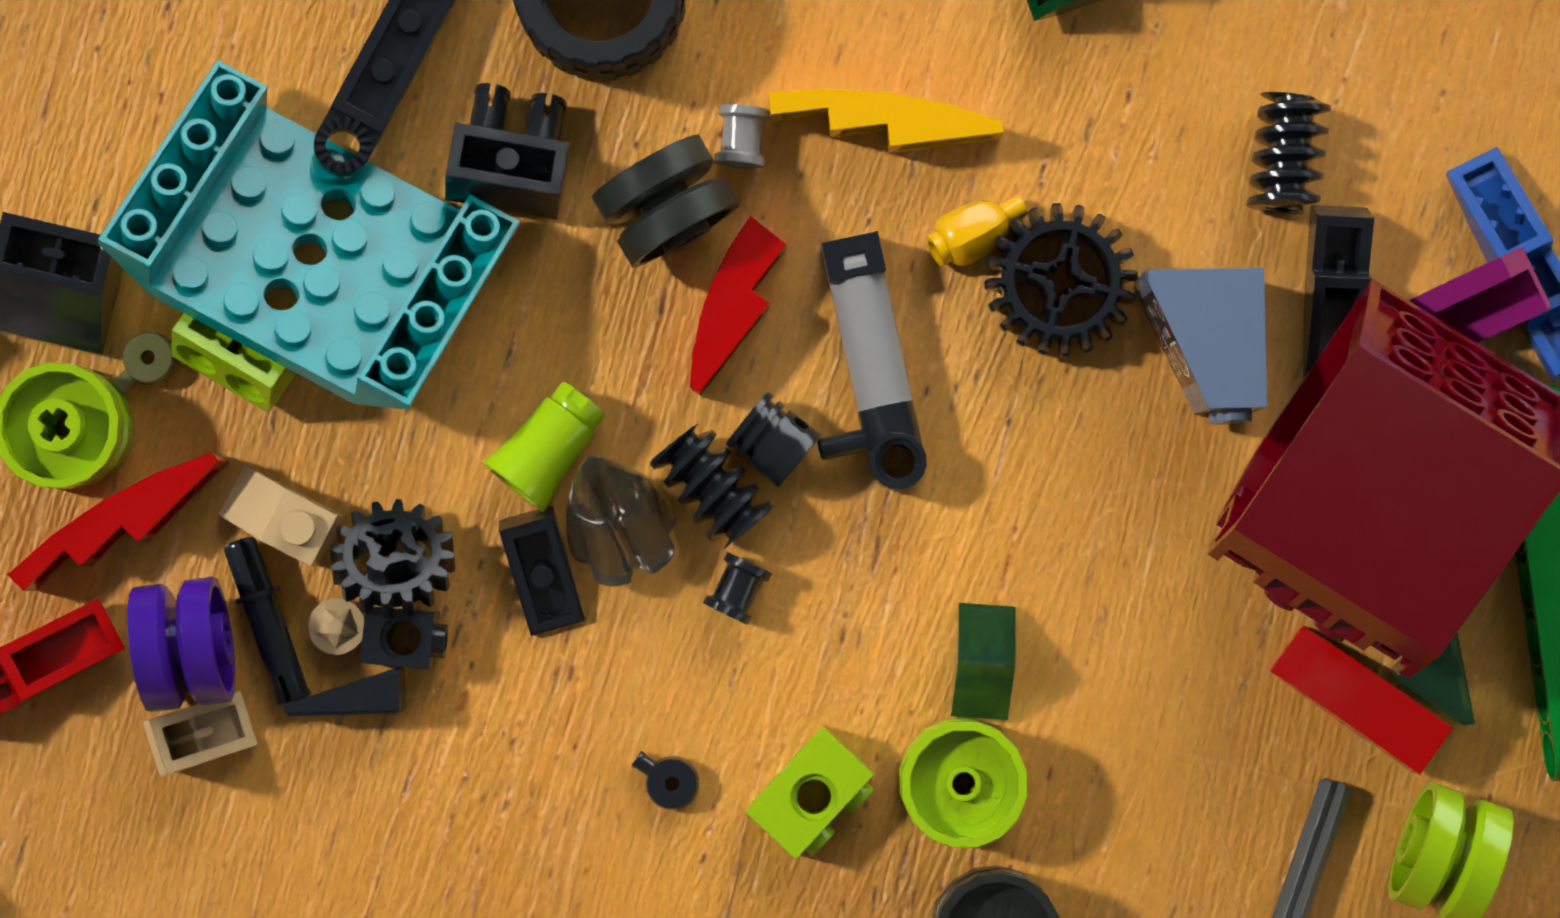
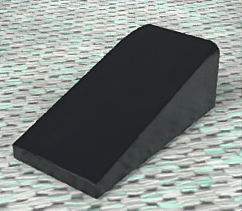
M548 506L545 512L536 509L500 520V537L530 635H537L585 621V615L554 506Z
M405 667L391 669L285 704L284 713H287V716L403 712V709H406Z

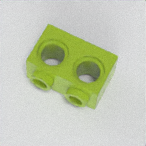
M183 313L172 329V357L267 413H270L296 375L295 372Z

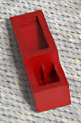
M751 216L728 248L712 280L700 314L692 352L690 388L699 396L702 395L770 308L769 302L754 290L786 251L787 244Z
M99 598L0 647V717L125 649Z
M1301 625L1269 670V672L1356 735L1366 739L1404 768L1418 775H1421L1454 729L1391 683L1304 625Z

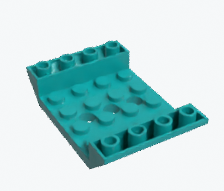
M217 60L98 238V244L151 296L353 404L409 410L517 231L520 221L472 195L468 196L462 208L458 210L370 162L360 172L352 176L338 177L327 173L320 167L314 155L316 133L267 108L268 86ZM327 140L326 151L335 161L345 162L356 157L355 154ZM341 199L348 202L354 212L346 219L334 220L326 216L321 207L329 200ZM304 243H312L322 248L326 257L318 264L306 265L299 262L293 252ZM284 288L295 294L297 303L288 310H276L266 303L264 297L273 289Z

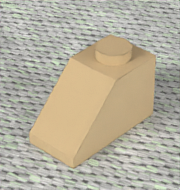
M245 464L218 514L258 540L311 567L321 566L330 549V545H332L337 535L336 529L338 526H342L346 518L345 515Z

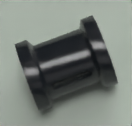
M727 552L724 558L727 567L713 595H706L703 604L748 625L751 620L748 611L762 582L769 581L772 573Z

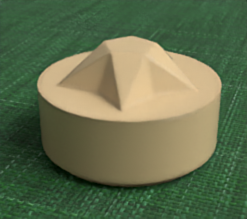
M343 598L325 600L317 605L310 615L308 622L310 638L318 649L327 654L342 655L350 653L362 644L365 614L360 611V606L353 601L346 602Z

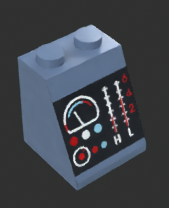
M1264 268L1146 270L1135 281V293L1193 413L1209 414V424H1243L1244 421H1252V412L1267 408Z

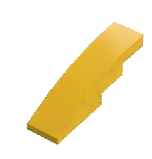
M831 88L768 92L771 122L827 116L830 138L886 131L888 153L1000 140L1004 133L1003 121L948 103L890 92Z

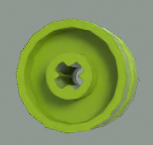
M46 362L23 370L5 386L0 396V458L16 476L38 487L83 490L103 483L123 466L133 445L134 417L127 397L112 384L111 379L88 368L69 363ZM65 418L64 424L70 429L67 437H63L59 431V425Z
M947 718L924 728L907 746L899 766V794L912 822L930 839L952 848H977L1001 838L1019 819L1028 796L1027 770L1018 749L995 727L972 718ZM962 772L971 774L974 782L968 784L967 794H959L952 786L954 777Z
M1430 781L1415 800L1397 843L1390 869L1388 883L1389 898L1418 910L1424 909L1435 900L1437 914L1441 918H1481L1493 898L1507 862L1514 825L1512 810L1482 799H1478L1466 809L1463 792Z

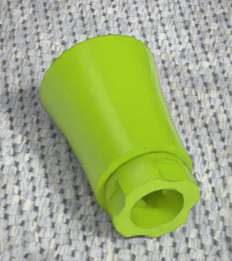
M563 381L555 390L551 399L545 397L516 432L487 457L482 464L520 497L538 510L545 512L559 484L578 456L595 436L592 431L604 419V412L590 399Z

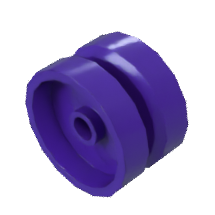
M212 576L184 580L178 592L177 600L168 587L163 584L133 587L129 594L127 607L128 640L135 683L140 700L146 711L153 713L180 709L188 690L200 705L232 702L235 694L236 680L233 636L228 608L218 579Z

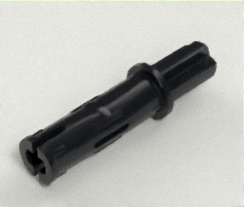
M245 537L228 543L224 547V552L240 598L236 599L235 602L236 605L243 604L276 699V706L312 694L306 683L275 593L280 590L279 585L272 586L257 540L254 537Z

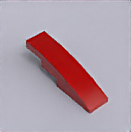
M211 452L152 474L102 500L61 528L7 575L23 591H36L70 556L79 566H93L127 532L137 542H149L229 462L221 454Z

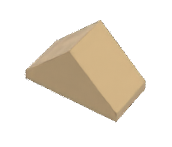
M241 691L235 692L232 702L210 705L196 704L143 721L160 777L258 745Z

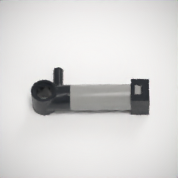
M878 231L824 242L821 244V252L828 284L832 293L861 429L819 438L817 444L820 458L828 460L866 451L869 471L873 480L885 489L902 491L912 487L923 477L927 461L887 284L886 267ZM892 446H900L907 449L913 458L912 470L903 478H893L885 473L882 468L881 457L883 452Z

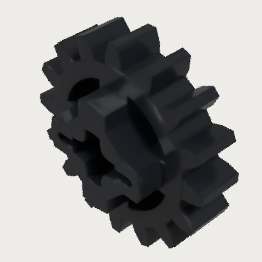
M396 499L392 510L384 511L378 501L372 502V515L365 517L362 513L355 510L351 513L353 528L338 526L336 529L338 544L330 545L329 549L334 585H341L342 596L346 602L359 597L360 611L367 614L377 605L382 608L383 618L390 619L394 607L402 606L403 611L409 617L414 615L415 602L420 600L429 607L435 604L433 588L439 591H447L449 589L448 573L455 572L456 567L453 537L451 532H443V522L439 515L426 521L424 505L418 504L411 512L404 511L402 499ZM420 541L429 550L430 558L425 556V548L418 545ZM355 560H359L361 569L367 571L365 576L357 569Z

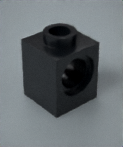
M375 605L364 616L360 663L433 669L435 668L436 658H445L448 642V624H439L440 611L414 609V615L408 617L402 608L394 607L390 619L383 618L381 606ZM402 621L413 623L421 635L419 647L411 654L399 652L392 642V632L396 625Z

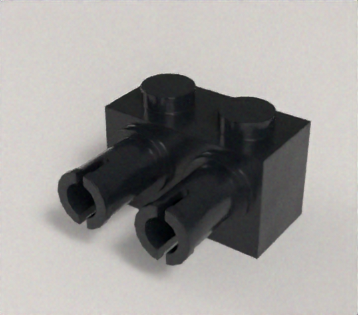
M491 83L477 84L474 90L475 97L469 125L455 122L445 175V200L465 203L468 196L472 195L499 210L557 220L569 149V142L559 141L564 111L567 108L566 100L552 94L549 115L544 116L547 93L533 94L530 99L531 107L526 134L503 131L507 106L511 98L510 90L496 84L493 104L488 106Z

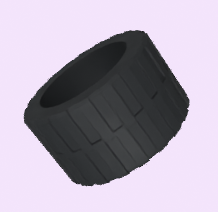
M513 0L515 10L527 36H529L535 49L542 57L546 56L553 66L563 72L568 71L576 74L578 78L587 80L596 78L603 81L616 80L617 77L625 75L632 76L641 72V69L648 64H654L662 57V52L668 45H672L678 35L677 29L680 22H683L686 10L685 0H652L642 22L628 33L614 39L590 41L578 38L561 27L553 17L547 0Z

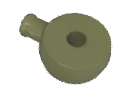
M152 331L142 332L134 336L124 349L123 364L125 370L112 380V384L122 394H126L136 382L144 385H155L165 381L174 371L177 359L171 356L172 342L166 336ZM149 352H153L155 356L151 364L145 362V356Z

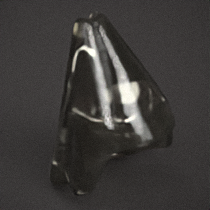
M593 455L586 457L577 469L566 505L567 541L573 558L578 562L590 565L593 577L599 584L611 587L631 583L632 574L637 569H642L651 575L666 566L675 551V545L669 534L677 520L675 509L669 499L643 473L604 457Z

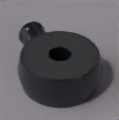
M641 751L631 765L646 775L645 785L647 794L657 806L663 809H682L689 805L698 793V773L694 766L684 758L667 756L655 761L646 755L645 752ZM669 777L677 778L679 781L678 788L669 789L666 786V779Z

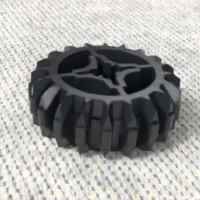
M1060 203L1052 204L1049 222L1044 221L1043 215L1037 207L1030 209L1028 217L1032 226L1031 229L1028 230L1020 220L1013 219L1009 223V228L1017 238V241L1013 242L1001 235L995 240L997 249L1007 254L1006 258L989 256L986 259L985 266L991 270L1001 272V278L986 279L983 283L984 290H1001L1003 296L994 299L988 304L989 311L991 313L998 312L1007 307L1011 315L1000 323L999 328L1001 331L1006 332L1016 322L1019 323L1024 330L1017 337L1016 344L1024 347L1029 342L1032 334L1040 337L1037 345V354L1042 356L1046 355L1049 351L1051 340H1058L1060 357L1070 356L1072 350L1071 339L1076 338L1079 348L1083 353L1093 350V341L1089 334L1091 331L1099 339L1107 342L1113 337V334L1104 322L1106 318L1118 325H1123L1128 319L1123 311L1115 307L1116 302L1133 304L1136 300V294L1120 289L1121 283H1131L1138 279L1137 271L1131 269L1120 271L1119 268L1120 263L1126 262L1134 256L1132 249L1125 248L1114 253L1111 245L1121 238L1122 232L1116 228L1105 239L1097 233L1106 219L1102 214H1097L1089 227L1081 224L1085 214V208L1081 205L1074 207L1070 221L1063 220V208ZM1063 235L1061 246L1053 261L1048 263L1034 261L1027 263L1018 260L1021 252L1034 241L1047 236ZM1080 241L1088 245L1099 257L1105 271L1106 283L1097 281L1096 277L1084 273L1078 263V252L1080 249L1078 246ZM1067 253L1066 275L1069 280L1075 281V285L1078 286L1073 291L1067 287L1063 291L1064 295H1061L1056 300L1054 308L1055 285L1051 280H1047L1044 274L1048 270L1054 274L1058 270L1057 266H1060L1065 261ZM1014 278L1024 280V283L1037 287L1042 293L1044 302L1041 321L1032 316L1022 305L1016 292ZM1075 297L1085 299L1091 297L1103 300L1097 312L1090 319L1073 326H1058L1067 300Z

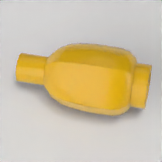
M1018 195L999 205L987 200H976L959 206L937 220L935 232L926 236L928 249L934 260L941 267L950 262L960 266L969 265L996 250V238L999 235L1007 237L1009 223L1013 219L1019 220L1027 216L1028 211L1023 200Z

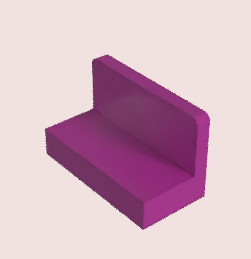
M1523 247L1517 248L1408 300L1477 343L1548 311L1551 307Z

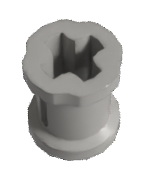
M720 105L718 115L724 118L722 145L720 152L714 154V163L736 168H764L765 158L760 156L763 122L769 120L770 111L762 107L750 105Z

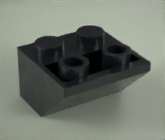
M3 212L0 221V331L103 355L123 268L98 244V238L101 234Z

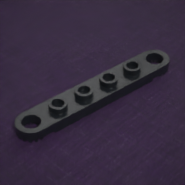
M388 0L320 128L317 130L314 139V155L323 170L334 176L348 177L360 172L367 165L456 0ZM347 132L357 139L360 148L355 158H352L350 161L341 162L339 160L335 161L333 157L329 156V153L326 151V142L333 134Z

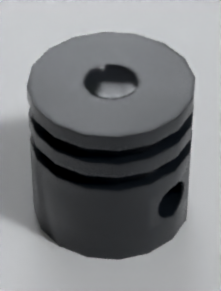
M767 392L738 426L725 445L730 449L734 445L737 446L739 450L736 454L741 458L745 454L748 455L750 459L747 463L779 488L813 447L821 434L792 410L786 414L782 410L785 405L781 401H778L775 405L771 401L774 396Z

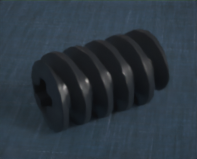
M1287 92L1260 93L1263 98L1273 103L1261 106L1257 111V117L1272 126L1257 129L1254 139L1269 148L1254 152L1252 162L1267 171L1251 175L1249 184L1264 193L1249 197L1246 206L1271 213L1304 214V205L1320 202L1321 199L1320 195L1305 189L1306 183L1321 180L1324 174L1308 167V161L1326 157V151L1312 145L1311 138L1326 135L1329 131V128L1314 122L1313 119L1314 115L1331 112V105L1303 94Z
M696 424L651 460L650 466L654 470L669 465L672 466L664 480L665 485L670 488L683 483L686 484L678 501L682 506L696 501L700 502L692 519L696 524L713 519L715 522L706 537L710 541L728 537L729 540L724 547L725 549L767 516L773 505L770 501L752 506L751 501L759 487L754 483L738 488L736 484L743 475L744 468L740 465L724 470L722 466L731 452L727 447L710 452L708 448L717 434L714 430H710L696 435L694 432L698 425Z

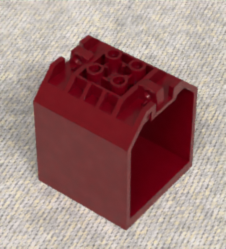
M1372 278L1254 451L1218 516L1216 525L1222 529L1211 543L1208 555L1217 561L1225 555L1237 564L1255 570L1253 583L1264 589V593L1270 601L1282 609L1292 611L1295 608L1314 620L1315 626L1327 637L1339 642L1345 639L1363 651L1371 645L1394 660L1403 656L1400 661L1399 673L1407 678H1411L1442 654L1560 492V393Z

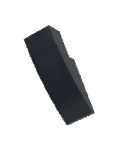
M1311 205L1305 277L1303 379L1372 279L1369 274L1374 216L1366 207Z

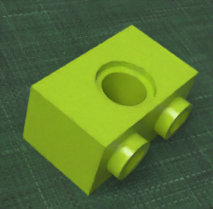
M822 725L746 807L745 813L795 859L804 850L811 856H814L835 833V830L828 824L843 808L852 814L873 792L874 788L867 782L873 777L874 773ZM809 780L822 781L830 789L829 802L824 808L817 811L803 808L797 800L798 789L804 782Z

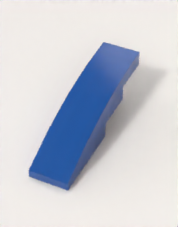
M1496 147L1447 171L1446 177L1487 263L1517 248L1523 247L1551 307L1548 311L1520 323V326L1550 379L1555 383L1560 380V261L1552 250L1554 241L1500 150Z

